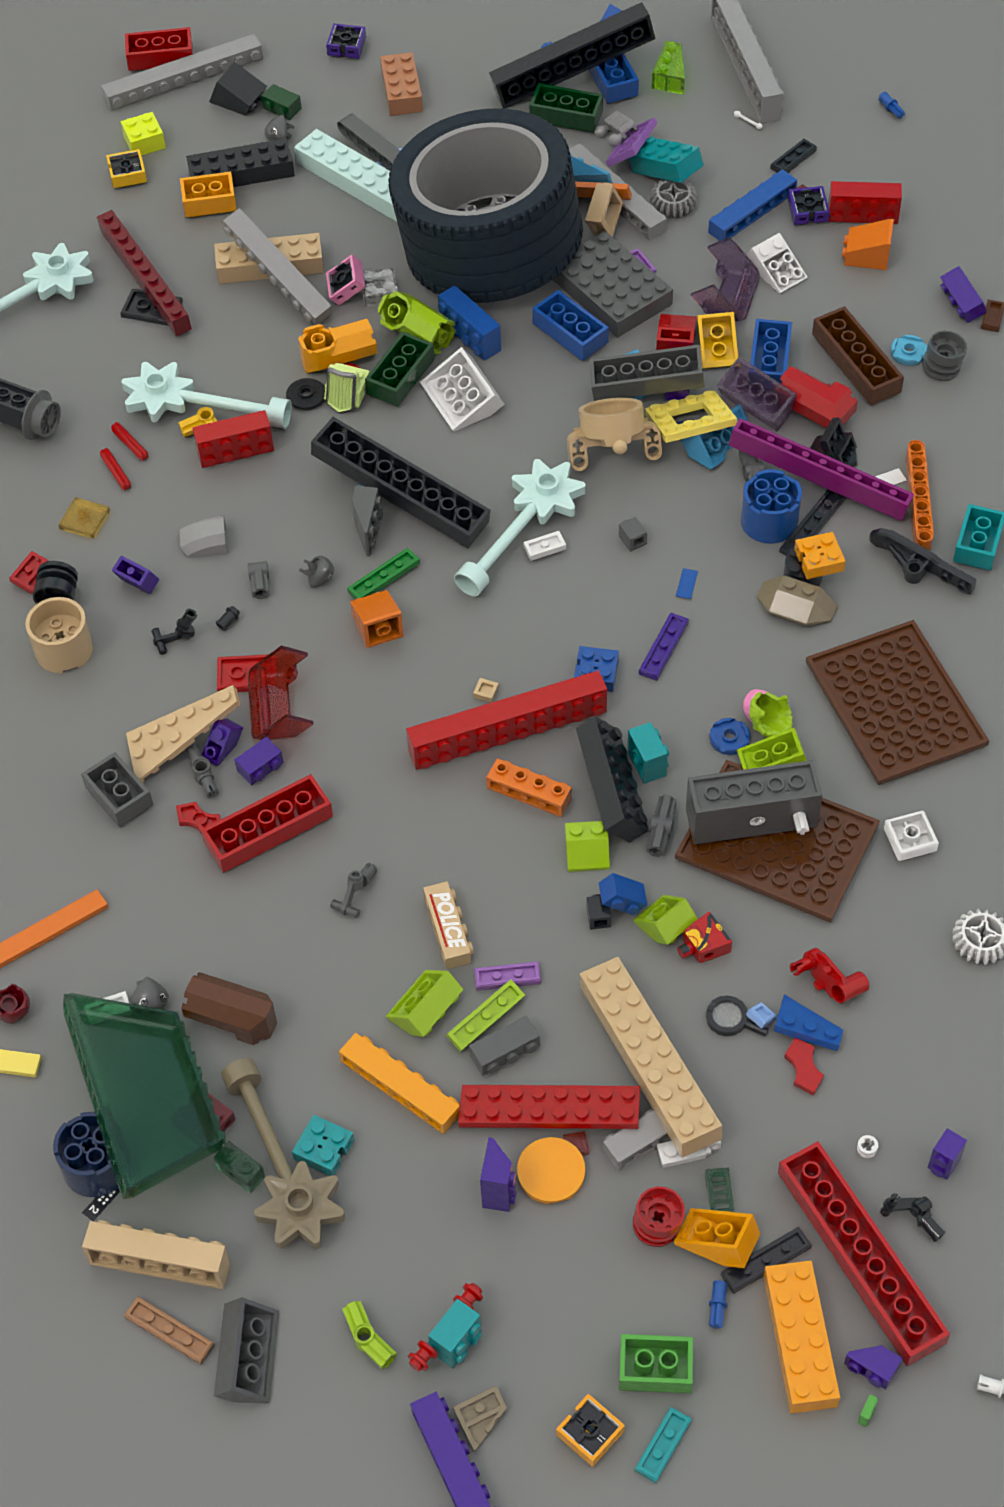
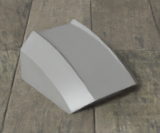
M224 515L204 518L180 529V548L187 557L227 554Z

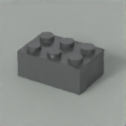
M116 752L81 773L85 788L119 827L153 806L150 791Z

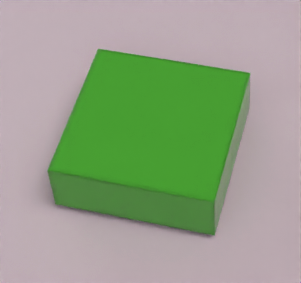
M869 1395L860 1414L858 1424L864 1427L868 1425L878 1402L877 1397Z

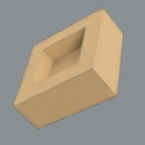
M480 678L473 692V698L492 703L499 689V683Z

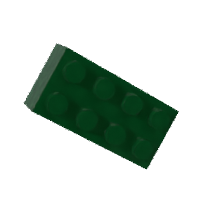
M538 83L529 105V113L539 116L555 126L595 132L603 112V94Z
M402 331L365 378L366 394L398 407L435 359L434 344Z

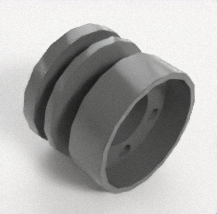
M943 330L934 333L929 339L922 361L925 372L938 380H950L956 377L967 351L965 339L952 331Z

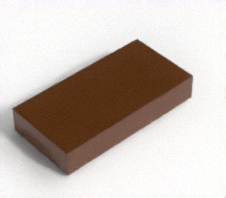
M988 299L986 305L987 312L984 314L981 329L999 332L1004 312V302Z

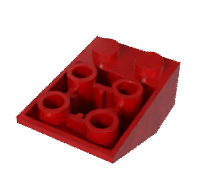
M661 314L656 350L694 345L696 316Z

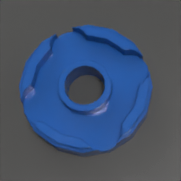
M724 718L714 723L710 730L709 739L712 747L721 754L736 755L738 754L737 749L749 745L750 732L749 728L742 721H736L734 718ZM730 733L733 734L735 737L733 739H728L725 737V735Z

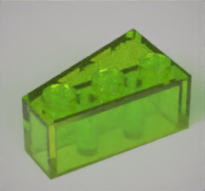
M665 41L652 72V88L684 95L685 78L682 43Z

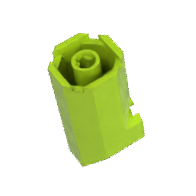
M395 291L392 294L384 295L377 308L378 314L381 315L380 323L390 330L399 333L403 331L433 343L434 354H440L442 352L440 349L443 347L447 348L456 333L453 325L455 326L454 321L408 293Z

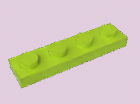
M510 979L447 1033L446 1037L461 1052L522 1000L525 994Z

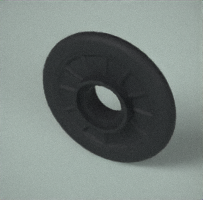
M312 378L296 380L286 391V398L291 400L292 406L299 409L315 408L324 401L325 386L320 381ZM306 391L311 393L308 396L302 395V393Z

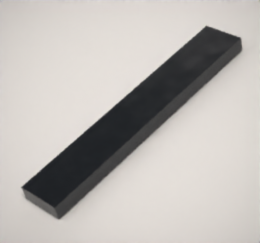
M828 489L780 547L779 553L787 556L790 549L795 547V540L817 535L847 497Z

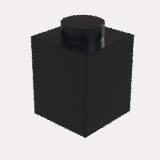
M595 894L591 897H586L590 930L611 927L610 907L602 905L601 895Z

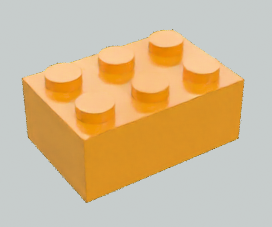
M231 172L180 178L185 218L237 210Z

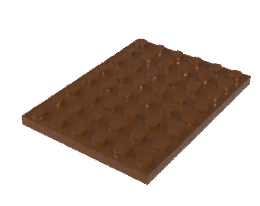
M914 620L806 657L808 667L878 785L988 746L989 744L986 734Z
M726 759L719 773L743 770V767ZM822 798L818 827L809 828V832H805L804 835L793 830L693 844L689 827L675 853V859L831 923L879 826L880 820Z

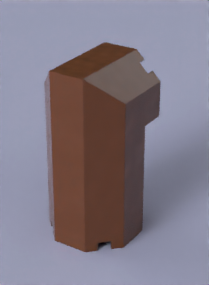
M201 972L197 973L198 976H192L184 993V997L188 998L187 1004L182 1003L181 1007L184 1017L235 1033L237 1040L251 1045L259 1043L261 1039L267 1040L271 1038L277 1025L273 1002L268 994Z

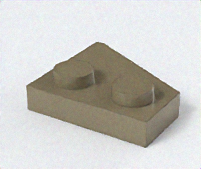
M497 1386L453 1407V1411L473 1452L478 1449L507 1409Z

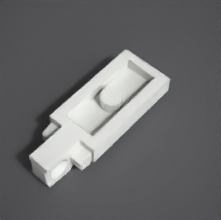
M721 1140L683 1158L672 1141L659 1143L656 1148L662 1168L705 1159L706 1156L712 1153V1150L721 1148Z

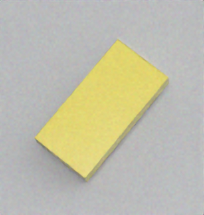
M0 1049V1073L36 1078L42 1057L40 1054Z

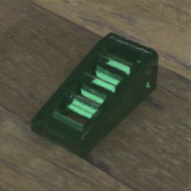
M729 1167L706 1169L705 1180L710 1210L734 1212ZM723 1177L724 1181L712 1182V1178ZM725 1186V1190L713 1191V1187ZM726 1194V1199L714 1200V1195ZM715 1204H728V1208H715Z

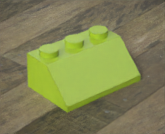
M425 970L385 1017L410 1035L424 1037L432 1031V1026L437 1020L446 1014L448 1007L458 1000L459 994L464 989L449 971Z

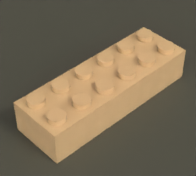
M319 233L268 238L302 275L324 273ZM235 242L214 244L219 284L269 279L266 273L263 274L259 270L258 264L248 258L247 252L244 249H240Z
M103 1220L89 1222L82 1245L90 1265L224 1289L231 1264L226 1247L220 1242L210 1241V1243H207L195 1237H187L185 1239L173 1233L158 1234L151 1229L137 1230L125 1224L115 1226Z

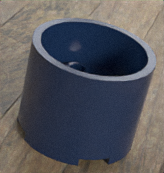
M99 1112L80 1113V1116L73 1118L69 1122H64L58 1129L53 1142V1152L67 1185L74 1192L85 1197H102L114 1192L124 1183L130 1171V1155L122 1133L112 1118Z

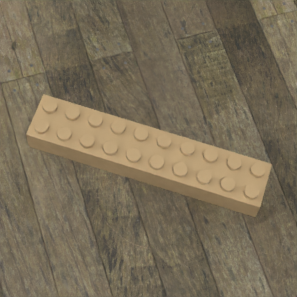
M613 958L579 973L581 990L652 1109L658 1115L680 1156L683 1158L722 1140L721 1122L620 958Z

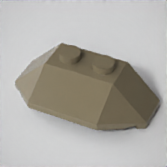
M784 575L764 581L757 595V599L761 601L769 614L805 626L824 622L830 623L838 607L821 587Z

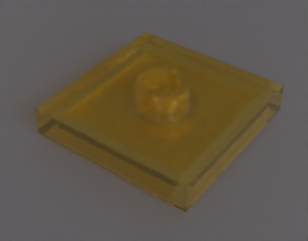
M75 497L58 524L59 529L94 539L109 514L110 508L109 506Z

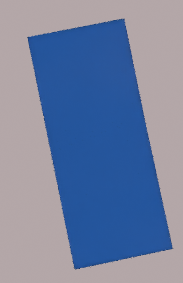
M683 568L676 592L677 597L691 599L698 571Z

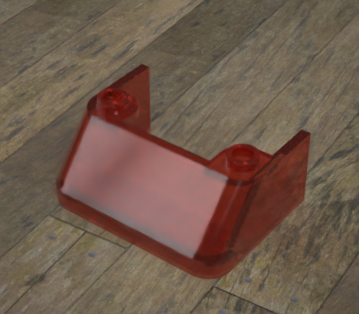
M281 645L250 669L248 673L251 734L254 739L262 740L265 737H268L270 740L293 738L314 724L312 720L293 716L290 713L288 685L296 680L298 676L296 664L308 656V652Z

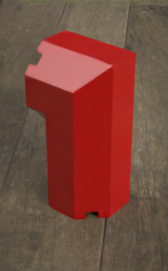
M790 366L780 378L783 381L781 386L777 384L775 388L774 399L825 428H827L832 418L837 417L840 418L843 426L857 410L858 401L856 397H851L852 391L850 388L839 382H834L832 385L830 383L826 384L797 367Z

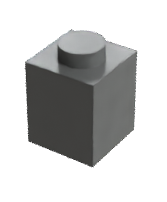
M636 517L624 520L619 524V537L630 552L647 544V531Z

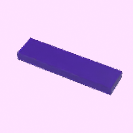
M674 613L669 614L639 669V675L655 681L658 680L689 623L688 618Z

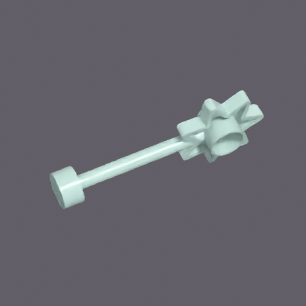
M59 243L51 255L34 252L32 257L36 267L23 273L26 285L0 299V312L37 291L41 300H45L55 293L62 294L70 300L73 299L75 296V285L89 284L94 281L92 272L85 268L90 263L88 252L82 251L69 254L64 243Z
M143 362L141 364L140 377L124 378L121 381L123 390L130 394L125 401L126 411L131 413L147 409L152 422H157L167 410L184 413V402L244 413L265 410L270 426L282 429L288 427L291 418L292 403L289 399L272 397L269 405L194 392L192 379L178 377L179 371L176 362H172L160 370H157L148 362Z
M535 459L532 474L512 476V487L520 492L514 499V510L522 512L477 564L466 562L454 575L456 585L464 593L476 597L489 584V577L486 571L535 514L540 524H545L554 512L569 517L575 515V505L572 499L585 494V483L569 478V462H564L550 469L540 459Z

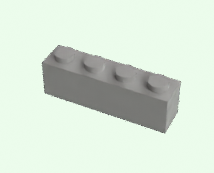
M648 1110L639 1119V1129H623L618 1133L609 1134L603 1141V1152L617 1171H620L654 1150L657 1144L670 1140V1137L655 1110Z

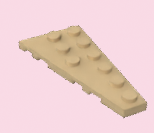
M233 685L127 732L133 771L139 780L144 783V778L151 773L155 774L160 770L159 766L167 760L171 761L195 742L194 738L203 732L205 734L210 730V725L217 720H222L240 706L237 689Z

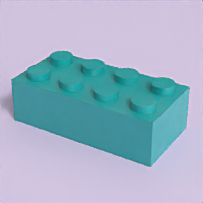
M655 137L647 138L637 154L629 158L633 173L678 183L683 182L704 166L699 147Z

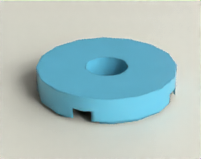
M903 335L899 339H894L891 344V356L893 359L907 366L920 364L927 350V345L923 343V340L914 335Z

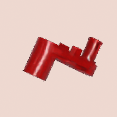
M818 948L806 951L802 959L792 962L789 966L791 973L794 972V976H799L801 973L809 970L816 980L813 982L816 990L824 989L831 998L840 1004L869 990V981L865 974L857 971L845 977L830 958Z

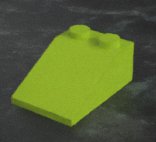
M795 727L737 749L743 770L807 761Z

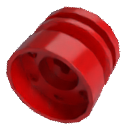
M660 1186L649 1188L642 1193L633 1216V1229L636 1236L643 1243L652 1247H663L673 1242L685 1216V1206L682 1198L674 1190Z

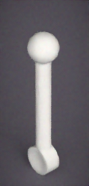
M740 111L734 112V117H740L741 119L756 126L758 130L762 128L761 123H756L751 119L741 115Z

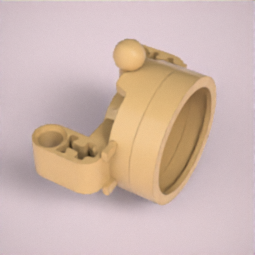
M609 398L584 404L578 410L580 427L573 428L574 432L570 433L567 437L568 459L576 471H583L588 466L587 447L592 446L612 447L616 454H624L627 450V444L633 440L641 439L642 450L648 459L657 460L662 455L659 428L654 422L648 421L647 417L644 418L643 403L632 398ZM650 429H653V430L651 431V437H652V439H651L650 436L648 435V433L650 432ZM577 439L579 440L577 442V447L579 450H576V447L574 445ZM650 447H656L653 453H648ZM576 458H583L582 462H580L579 464L574 463V460Z

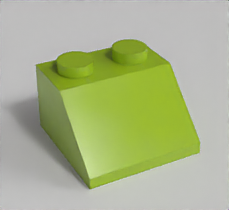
M603 822L565 823L568 872L609 870L608 832L605 831Z
M662 895L633 921L656 943L668 945L675 942L677 936L684 932L698 918L686 898Z

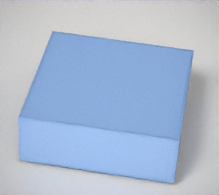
M762 1002L748 1009L746 1016L761 1029L773 1023L777 1017Z

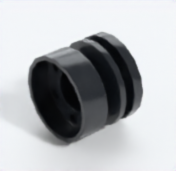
M47 561L40 564L37 569L36 584L33 591L34 602L38 604L43 600L54 597L74 600L78 581L76 569L61 561Z

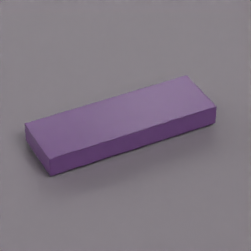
M538 961L474 968L476 991L501 988L510 979L517 986L541 984Z

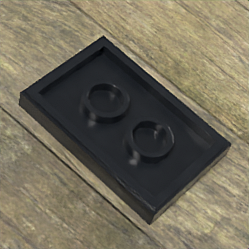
M132 288L120 313L121 317L168 326L155 308V305L147 297L145 291ZM175 296L182 305L183 298Z

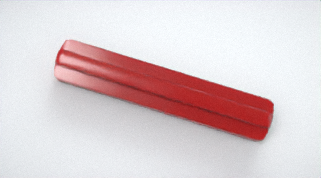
M119 422L111 425L113 433L141 461L149 457L148 452Z
M108 448L101 450V458L122 490L130 489L131 482Z

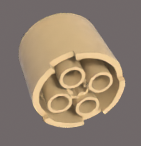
M54 597L39 602L30 610L26 618V630L35 658L42 668L54 673H63L64 670L75 667L80 668L89 660L93 652L92 637L84 610L77 602L69 598Z

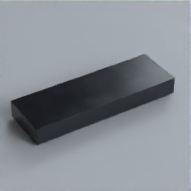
M802 139L771 164L770 169L776 173L782 169L789 173L816 152L817 146L806 139Z

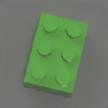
M621 1334L619 1390L692 1393L693 1337Z

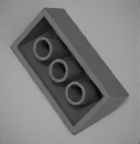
M243 1297L224 1304L214 1389L215 1397L238 1403H269L279 1310Z

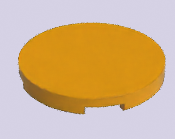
M542 1138L528 1145L520 1155L517 1164V1176L521 1188L533 1200L544 1204L561 1202L571 1199L581 1189L585 1179V1162L580 1151L572 1143L561 1138Z

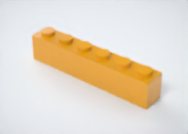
M355 1033L339 1050L340 1061L443 1135L458 1119L460 1105L455 1098L445 1096L439 1087L434 1084H428L419 1073H413L408 1070L402 1061L391 1058L385 1049L374 1046L368 1037H361Z

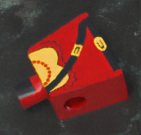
M709 911L685 929L683 933L684 944L679 946L677 951L682 959L693 954L699 963H703L730 953L732 940Z

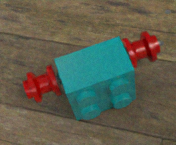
M465 1283L462 1287L464 1293L461 1296L455 1295L453 1305L428 1335L429 1342L426 1343L420 1340L417 1343L419 1350L416 1354L409 1353L408 1358L410 1361L408 1363L413 1369L418 1372L421 1370L427 1371L429 1368L427 1362L430 1358H439L452 1369L457 1363L461 1364L468 1354L467 1350L471 1345L475 1346L482 1337L480 1314L475 1312L472 1306L475 1301L481 1302L483 1299L482 1290L474 1283Z

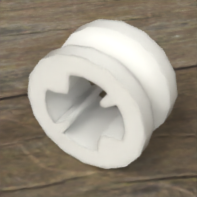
M870 1135L862 1136L857 1145L858 1154L863 1158H872L876 1155L878 1149L877 1140ZM864 1143H869V1146L872 1145L870 1151H867L866 1147L863 1149Z

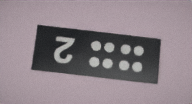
M119 1187L108 1195L95 1197L82 1214L94 1222L122 1189Z

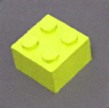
M153 112L120 121L123 136L130 151L140 149L142 156L166 148L163 132Z

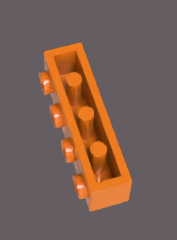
M497 758L486 776L487 789L562 817L572 799V787L566 783L554 781L546 775L536 774L527 768L518 767L506 760L503 761Z

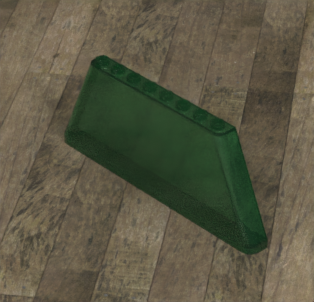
M75 993L64 994V1017L122 1199L134 1198L222 1149L226 1143L225 1132L220 1129L219 1116L214 1113V1103L212 1098L208 1097L207 1083L202 1080L201 1067H197L195 1051H192L190 1048V1037L185 1034L184 1021L180 1020L178 1012Z

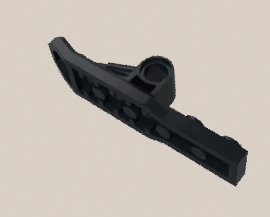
M879 528L870 533L869 541L876 547L890 550L893 557L903 568L905 580L908 583H919L925 574L929 572L940 577L942 581L956 586L962 592H967L971 595L975 590L976 579L948 564L933 552L897 532Z

